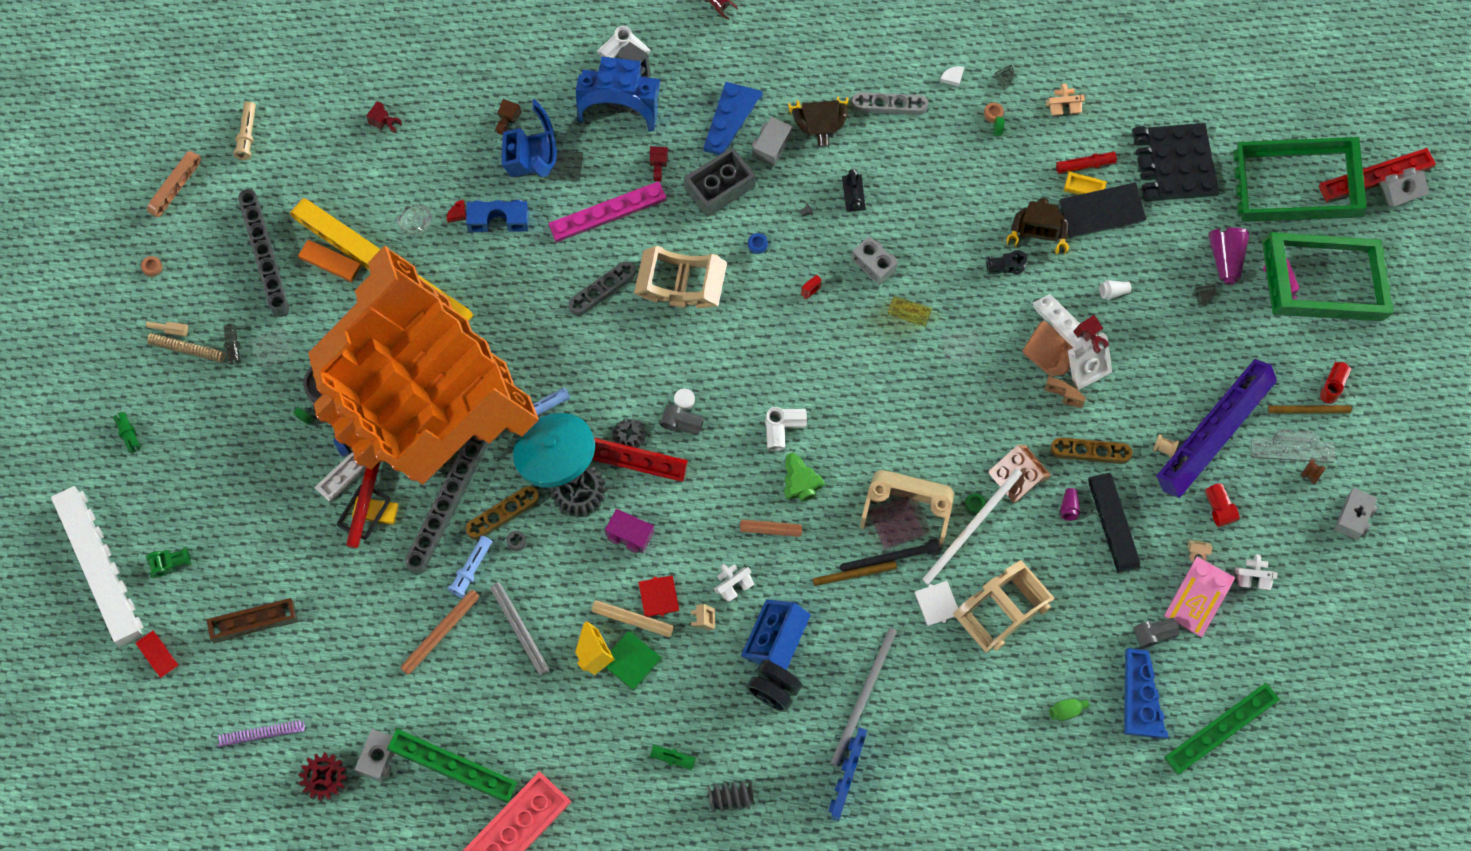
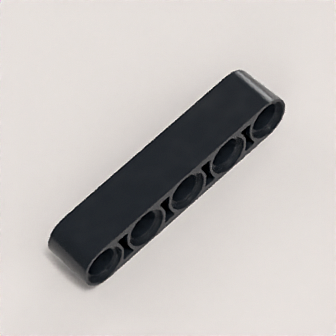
M1111 473L1089 477V487L1117 572L1122 573L1140 568L1139 556Z

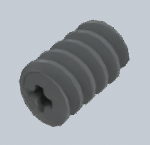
M752 780L749 781L748 787H746L744 781H741L739 788L735 782H732L730 789L726 783H723L722 790H720L718 784H715L711 791L708 785L709 805L713 813L716 811L717 806L724 812L726 805H728L730 811H733L735 804H737L739 810H742L743 803L746 804L748 809H751L752 802H754Z

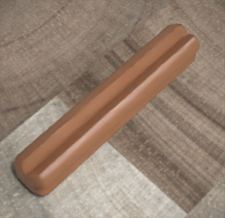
M741 520L740 531L800 537L802 535V525Z

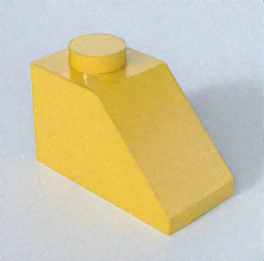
M586 621L583 624L575 653L579 659L577 663L580 668L585 672L589 671L596 675L614 661V658L598 628Z

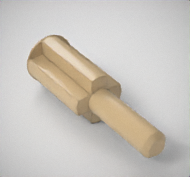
M146 322L147 328L165 330L164 333L186 337L188 333L187 324Z

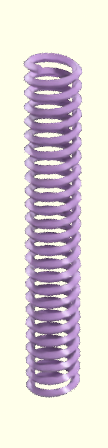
M295 720V728L292 721V730L290 722H288V729L285 722V731L283 723H281L282 733L280 724H277V727L274 724L275 734L273 725L270 728L267 726L268 735L266 727L264 726L263 729L260 727L261 736L258 727L256 729L253 728V733L250 728L251 738L249 737V730H246V734L245 730H243L244 740L242 738V731H239V734L236 731L237 742L234 732L232 735L229 733L230 743L227 733L225 736L222 734V740L219 734V744L217 746L223 747L224 745L238 744V742L244 743L245 741L251 742L252 740L265 739L266 737L272 738L273 736L276 737V735L300 733V731H304V721L301 727V722L298 720L299 729L297 721Z

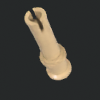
M244 102L240 133L235 139L237 146L233 156L240 160H249L251 158L250 147L253 144L251 134L256 104L253 102Z

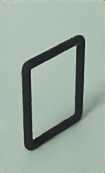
M361 485L337 522V526L347 532L350 531V528L341 523L355 502L356 497H358ZM373 489V493L386 499L365 536H361L363 540L369 538L391 501L389 496Z

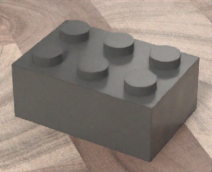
M733 147L684 177V189L706 217H709L756 187V175Z

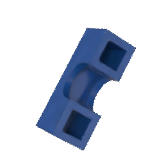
M475 200L467 202L466 225L468 232H488L489 223L494 218L505 219L508 232L528 231L529 209L527 201L514 200L512 202H503L501 200H494L493 202H483Z

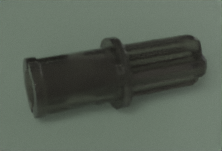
M234 324L224 325V347L227 350L228 364L234 365L233 357H235V363L240 364V342L237 339L236 326Z

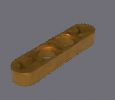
M1060 437L1054 439L1050 447L1053 456L1063 459L1125 464L1132 457L1131 447L1124 443ZM1058 444H1062L1063 448H1069L1070 444H1072L1071 453H1068L1069 449H1063L1062 452H1059L1058 448L1055 447ZM1082 445L1086 448L1087 452L1082 455L1078 454L1075 451V447ZM1099 447L1105 448L1107 455L1103 457L1097 455L1096 449ZM1111 448H1114V450H1113V453H1114V454H1113V457H1110L1111 452H1112ZM1120 450H1124V453L1127 454L1124 458L1121 457V454H1118Z
M526 486L469 521L466 525L468 536L473 540H479L481 536L488 535L533 507L539 500L537 489L532 486ZM527 492H529V494H533L532 500H530L529 498L525 499V494ZM518 497H520V500L523 502L524 506L521 507V504L517 499ZM509 503L517 504V510L508 512L506 506ZM491 514H497L500 516V519L497 523H490L488 517ZM484 519L486 525L488 526L487 529H485V526L483 525L481 520ZM473 526H476L477 528L480 527V532L478 534H476V532H472Z

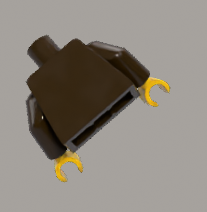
M837 97L835 101L802 103L801 106L799 100H796V106H791L789 102L788 107L799 128L804 133H807L808 137L817 136L818 147L830 146L829 135H834L837 133V130L842 129L847 119L849 99L846 97L845 102H841L839 97Z
M1040 198L1037 202H1029L1028 207H1024L1015 214L1011 227L1012 234L1007 237V246L1009 240L1014 239L1016 240V248L1019 242L1017 235L1020 233V236L1058 242L1059 239L1055 253L1058 254L1059 247H1063L1065 250L1064 255L1069 249L1068 244L1065 242V239L1068 237V221L1062 213H1059L1057 205L1049 204L1047 199Z

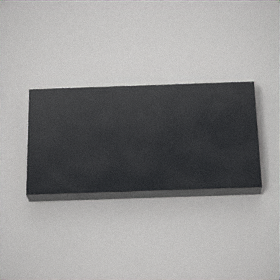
M1136 182L1059 200L1062 215L1068 221L1069 238L1147 220Z

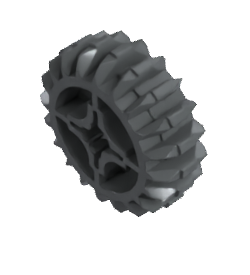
M588 466L575 480L561 486L549 487L550 492H552L550 495L551 500H555L554 506H560L559 510L561 513L567 509V516L575 512V517L577 518L579 517V512H583L585 517L587 516V510L594 513V506L600 507V501L605 499L603 493L606 492V487H604L605 479H601L602 473H596V467L593 466L589 469ZM586 477L594 483L595 490H591L589 486L585 485ZM561 488L566 489V492L571 494L570 501L562 496ZM582 498L588 499L584 502L578 503L579 500Z

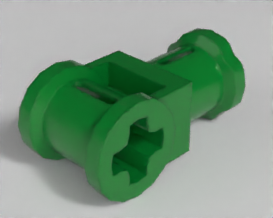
M183 547L182 550L173 553L165 550L151 552L146 555V560L150 564L151 571L149 575L151 578L166 576L168 573L175 572V567L181 565H191V558L187 547Z

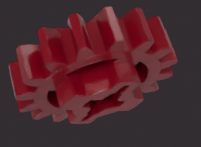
M324 752L320 758L316 753L314 755L315 760L312 761L310 758H307L309 764L307 766L301 765L304 773L298 774L303 779V781L299 782V785L305 787L303 792L305 794L310 793L312 800L318 796V800L322 802L326 796L330 801L332 800L331 795L333 793L339 796L337 791L339 788L345 789L342 781L348 780L343 775L347 772V769L341 767L343 762L341 760L336 761L335 755L332 754L328 758V754ZM328 763L326 766H319V764ZM313 771L312 778L309 780L310 772ZM322 773L326 776L324 781L320 778ZM337 774V779H336V782H335V784H334V783H333V779H334V776ZM319 788H327V789H328V790H325V791H318Z

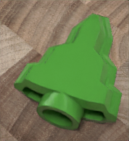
M792 452L786 455L785 468L788 473L785 477L786 487L784 488L786 500L799 498L801 502H806L816 497L815 491L825 486L822 477L816 475L812 468L806 467L802 459Z

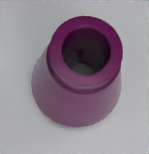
M1067 488L1064 493L1059 510L1061 518L1064 520L1074 521L1080 515L1078 491L1074 488Z

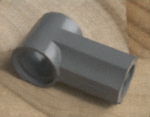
M668 404L664 410L660 426L667 430L677 431L678 429L699 436L704 417L684 412L682 408Z
M1174 617L1155 623L1144 622L1133 627L1140 649L1154 646L1159 641L1180 635L1179 626Z

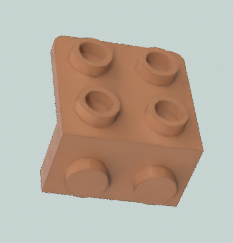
M1042 321L1038 324L1022 352L1044 372L1053 377L1063 375L1070 369L1068 350L1073 347L1046 321Z

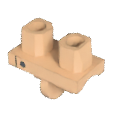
M1066 83L1061 84L1060 90H1054V95H1061V97L1049 98V100H1046V106H1050L1052 116L1063 115V105H1069L1070 115L1080 114L1082 112V102L1085 101L1084 95L1068 96L1075 93L1074 88L1068 89Z

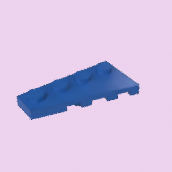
M725 82L703 151L716 155L724 153L735 138L738 130L743 126L749 113L754 109L757 101L762 97L763 91Z
M1132 648L1125 650L1124 735L1167 739L1169 736L1164 727L1163 710L1161 711L1158 701L1160 697L1158 689L1155 687V676L1148 650Z
M859 727L856 738H851L848 750L851 751L850 758H845L841 769L845 771L843 779H838L835 791L839 793L836 800H831L828 812L832 813V820L838 822L840 820L865 741L866 729Z

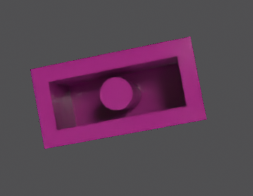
M615 509L605 528V535L608 537V541L617 545L619 543L626 545V548L633 553H638V551L644 553L655 532L654 525L619 509Z

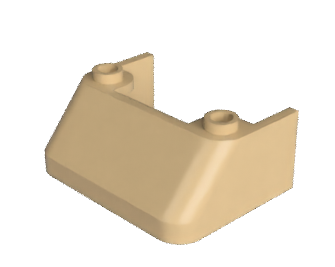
M885 470L875 472L868 490L860 528L864 529L871 501L883 502L889 497V494L931 504L932 513L937 517L944 518L939 539V547L942 548L954 499L953 490L947 485Z

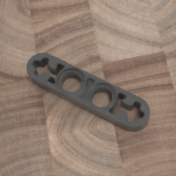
M622 262L569 300L570 312L573 315L581 316L630 282L635 277L634 265L631 262ZM624 268H625L626 270H629V269H630V274H627V273H624V274H623V270H622V269H624ZM608 279H613L616 282L613 287H607L604 283ZM592 290L600 293L599 297L595 299L590 298L588 294ZM574 303L581 304L582 308H574Z

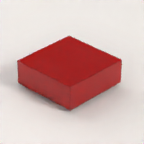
M817 274L801 288V295L805 299H808L821 289V278Z

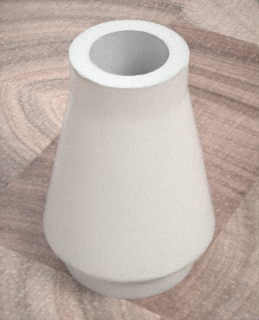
M1105 280V282L1100 284V295L1103 299L1110 300L1124 294H1130L1131 284L1129 281Z

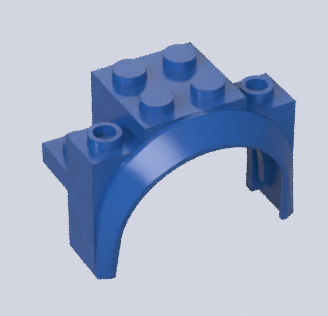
M602 56L599 71L583 70L582 75L579 74L576 86L577 122L583 123V112L587 107L598 103H614L627 106L639 112L646 120L648 132L654 131L658 114L657 99L660 79L641 77V61Z

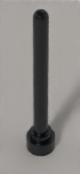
M937 538L929 539L922 546L842 563L840 570L844 572L925 553L927 555L931 554V556L939 555V543Z

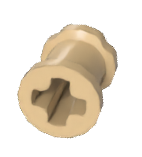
M1159 434L1152 451H1160L1169 455V458H1172L1179 441L1173 442Z

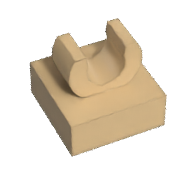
M1188 540L1187 548L1190 551V561L1194 562V557L1197 554H1200L1202 556L1201 559L1206 561V554L1211 555L1212 545L1207 542Z
M705 604L696 605V610L691 611V615L696 616L697 621L691 622V625L705 630H714L715 609Z

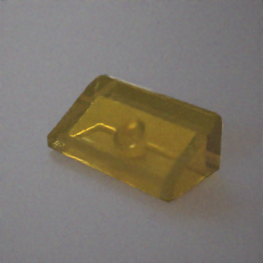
M894 296L888 309V315L926 327L932 308Z

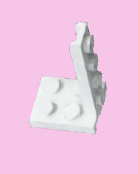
M1051 294L1033 303L1035 310L1073 347L1068 350L1073 386L1077 390L1112 373L1109 346L1105 349L1102 344H1098L1101 351L1097 354L1093 350L1091 339L1086 342L1082 336L1077 338L1073 330L1080 323ZM1104 333L1098 335L1108 341V337Z

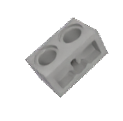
M870 236L852 251L851 259L879 286L897 270L898 262L895 256L891 253L888 254L883 249L881 243L873 240ZM870 251V252H872L873 254H872V255H867V254H865L864 252ZM879 265H886L887 268L882 269L879 267Z

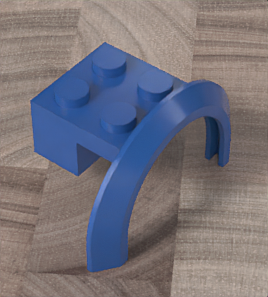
M533 99L532 109L541 120L545 133L527 136L521 128L503 132L501 166L511 177L536 173L539 177H547L556 162L557 146L553 126L546 111L535 99Z

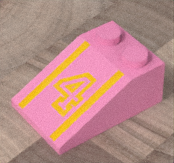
M1196 557L1164 617L1167 619L1174 617L1178 625L1203 637L1235 577Z

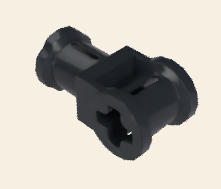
M1021 250L1005 253L1002 257L990 258L988 256L986 257L987 273L990 275L992 272L1003 271V274H1020L1025 270L1027 256Z

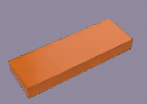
M307 240L298 255L299 259L351 283L361 268V263L310 240Z

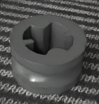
M520 531L509 533L507 536L508 547L516 552L524 549L526 546L525 535ZM515 537H519V540L522 539V541L518 542V545L515 546L513 542L511 543V541L515 540Z

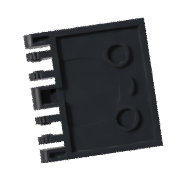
M1206 123L1160 127L1138 126L1132 129L1134 145H1149V147L1136 149V155L1139 156L1137 163L1141 173L1140 179L1156 181L1142 185L1144 201L1218 196L1219 189Z

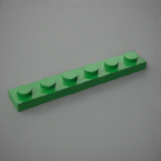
M1264 683L1166 755L1164 759L1177 775L1181 774L1280 700L1267 683Z
M396 729L387 747V751L507 804L517 785V781L399 729Z

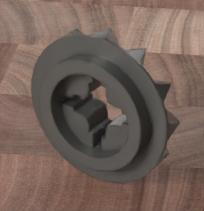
M624 418L621 422H617L613 429V440L618 444L638 448L643 444L646 437L645 428L642 423L634 418ZM631 427L634 435H630L627 441L626 434L623 432H628V429Z

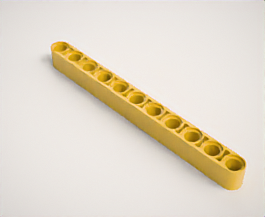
M302 198L290 211V215L297 222L353 260L361 263L363 267L370 271L368 262L378 253L380 248L306 198ZM419 276L420 279L448 297L453 310L470 321L473 313L468 308Z

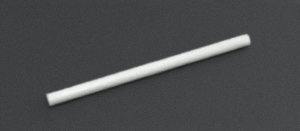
M1016 468L923 577L922 580L927 585L930 584L1023 474L1019 469Z

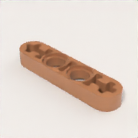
M189 151L184 155L147 206L148 213L155 217L162 215L200 164L201 157L198 154Z

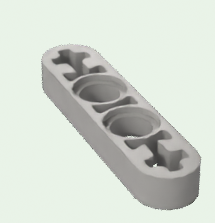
M860 92L853 96L852 107L857 112L922 115L927 111L928 100L921 95ZM859 99L863 100V105H859ZM869 99L872 100L871 106H869ZM883 100L886 104L883 107H878L875 102ZM896 101H902L904 102L905 106L902 108H897L894 105V103ZM909 101H911V108H908ZM917 102L921 103V108H917Z

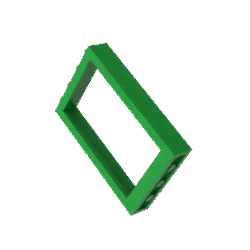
M1359 137L1238 142L1236 150H1233V161H1237V167L1234 168V177L1238 179L1239 185H1236V197H1240V203H1237V214L1241 215L1242 221L1364 217L1367 206ZM1345 154L1350 205L1249 209L1245 158Z
M1271 232L1262 240L1273 315L1384 321L1393 314L1394 306L1391 301L1384 249L1380 239ZM1284 246L1367 251L1377 305L1292 300Z

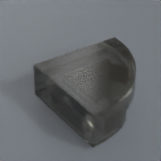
M1012 64L994 73L1003 90L1007 89L1013 81L1014 69Z
M1215 284L1195 287L1194 292L1199 308L1205 307L1211 302L1216 292Z

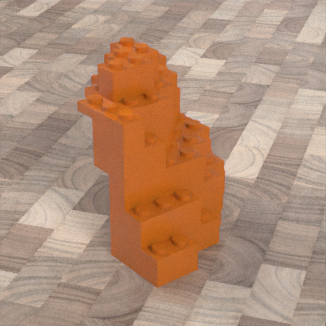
M384 245L368 262L370 275L355 290L357 303L308 353L313 377L316 382V389L322 394L314 403L315 415L320 421H326L332 425L335 438L339 443H345L352 448L354 460L358 465L365 466L371 470L379 461H385L394 470L405 473L410 480H416L423 485L473 435L478 440L483 439L489 444L505 428L509 432H515L522 437L539 419L530 396L514 385L506 362L491 353L487 341L471 330L469 321L453 310L449 298L420 279L415 266Z

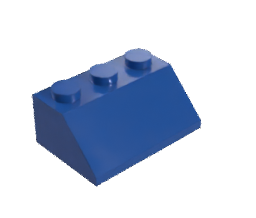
M766 599L741 657L759 665L762 660H767L787 670L811 614L795 602Z

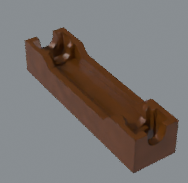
M292 598L206 619L210 640L213 643L298 622ZM287 606L290 611V616L286 617L284 610ZM219 624L220 633L215 635V625Z

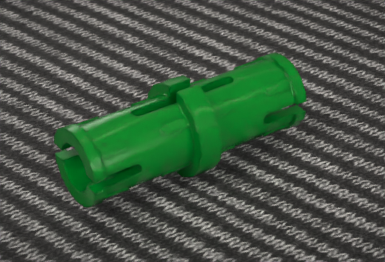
M117 413L119 418L115 414L113 419L119 429V437L124 440L128 452H137L135 447L139 451L141 445L135 436V428L130 425L126 413Z
M655 744L650 754V758L667 762L669 766L677 765L692 771L696 757L679 753L676 749L669 750Z

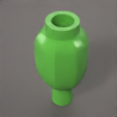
M1064 699L1050 707L1049 713L1053 720L1065 721L1078 716L1081 710L1089 708V703L1087 700Z

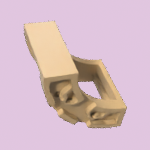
M653 246L643 250L634 294L656 303L658 299L660 301H668L670 306L686 308L687 305H696L697 309L718 306L727 262L720 259L716 254L688 256L666 251L660 246ZM656 260L679 265L674 291L651 284ZM690 267L706 268L703 288L700 292H685Z
M1020 560L1005 569L1003 574L994 577L982 587L985 590L984 592L981 590L974 596L972 595L953 615L987 653L993 649L998 651L1005 645L1004 640L1038 613L1041 615L1046 613L1051 608L1049 604L1055 598L1023 561ZM1010 581L1017 586L1034 606L1033 609L1024 615L1001 589ZM989 596L995 600L1014 622L995 640L971 613Z

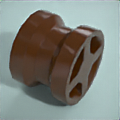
M1311 459L1300 476L1308 478L1315 485L1326 467L1317 465L1315 460Z

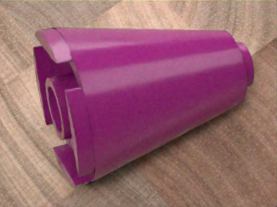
M1232 227L1226 228L1227 231L1220 232V229L1212 230L1208 233V238L1220 281H1224L1226 285L1236 284L1242 275L1250 236L1249 231L1247 232V229Z

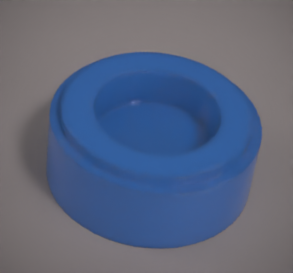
M755 233L749 237L748 248L752 253L761 254L766 251L768 247L766 236Z
M334 438V444L342 457L349 455L348 446L345 443H339Z

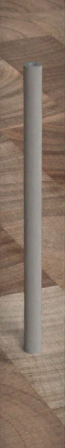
M889 628L836 748L830 762L833 766H839L897 633L893 628Z

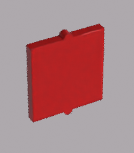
M673 575L660 578L655 576L653 579L638 581L644 615L646 617L664 616V614L679 611Z

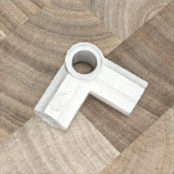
M620 26L615 30V34L597 50V53L600 57L616 58L620 48L626 46L629 42L639 47L648 55L650 49L632 34L629 27ZM622 36L628 37L625 40L619 39Z
M772 407L768 410L765 418L767 450H785L784 428H806V409ZM775 415L779 417L780 421L773 422L770 416Z

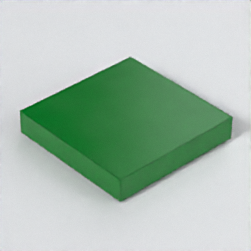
M628 631L610 651L614 661L605 668L634 691L658 664L661 656Z

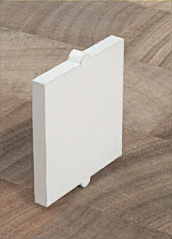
M948 581L936 585L930 584L929 587L914 592L927 626L940 622L946 623V620L955 617L953 613L958 609Z

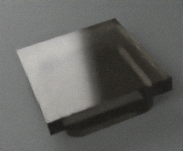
M557 150L555 165L550 174L544 178L580 182L583 152Z

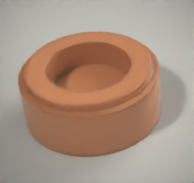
M994 102L989 103L984 110L985 119L994 123L996 116L1003 117L1004 114L1003 107Z
M149 256L142 261L141 269L146 276L155 277L161 273L162 263L157 257Z

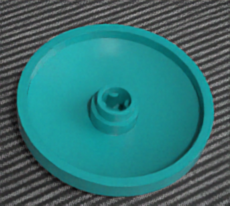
M568 413L549 414L539 418L522 437L519 435L514 445L513 461L521 477L528 483L538 487L561 486L577 478L589 466L595 452V439L590 427L578 416Z

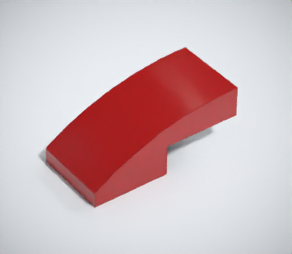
M154 630L135 642L160 678L178 666V663Z

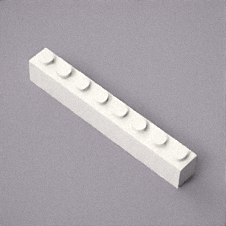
M73 486L52 496V501L114 643L121 647L142 637L141 629L144 628L139 617L135 618L133 611L136 608L132 600L126 598L125 592L128 590L123 580L119 581L117 574L120 573L115 562L111 563L109 556L112 555L107 544L103 545L101 538H104L99 526L95 527L93 523L96 518L91 508L87 509L85 503L88 502L85 493L83 491L79 492Z

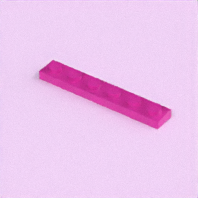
M658 181L548 223L557 243L667 201Z

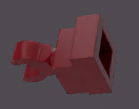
M379 101L374 104L366 115L368 124L380 130L386 124L391 132L397 133L393 124L402 126V121L399 118L389 117L384 104Z
M650 146V166H654L653 178L654 181L661 182L662 167H667L668 147Z
M1095 315L1079 324L1073 330L1077 338L1082 336L1086 342L1091 339L1093 350L1097 354L1101 351L1098 344H1102L1105 349L1109 346L1106 339L1098 336L1104 328Z

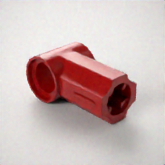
M1342 361L1334 362L1324 387L1320 391V398L1323 402L1333 404L1343 392L1344 385L1351 371L1348 364Z
M1222 483L1211 485L1205 489V494L1212 507V517L1217 527L1239 521L1238 509L1235 504H1231Z

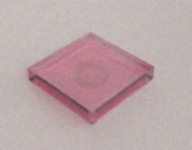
M908 497L869 511L870 518L884 550L924 535Z

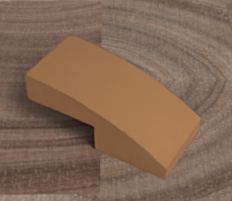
M1048 376L1044 391L1064 396L1063 404L1082 409L1086 398L1077 389L1062 380Z

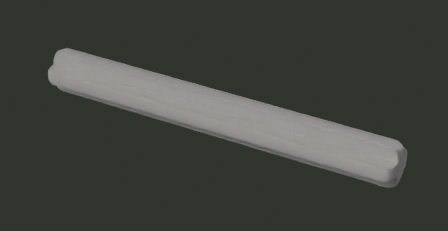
M495 583L490 589L538 674L540 676L547 674L549 667L501 583Z

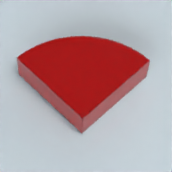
M464 199L455 202V205L448 211V223L466 220Z

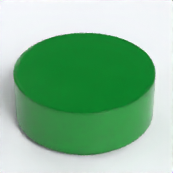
M995 117L993 136H1002L1005 124L1003 117Z
M299 407L293 412L298 419L307 425H310L314 420L312 416Z
M970 494L965 500V509L969 514L977 515L985 506L986 500L980 494Z

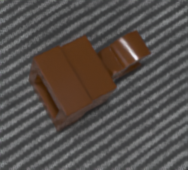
M506 99L502 100L497 112L499 118H501L495 129L498 130L497 133L503 135V132L508 129L509 122L515 124L517 118L522 113L519 104Z

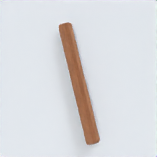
M470 590L407 658L401 665L403 672L409 675L479 599V595L474 590Z

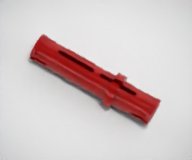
M1115 151L1104 154L1093 153L1087 157L1056 162V169L1058 174L1088 168L1098 169L1100 166L1116 164L1117 157Z

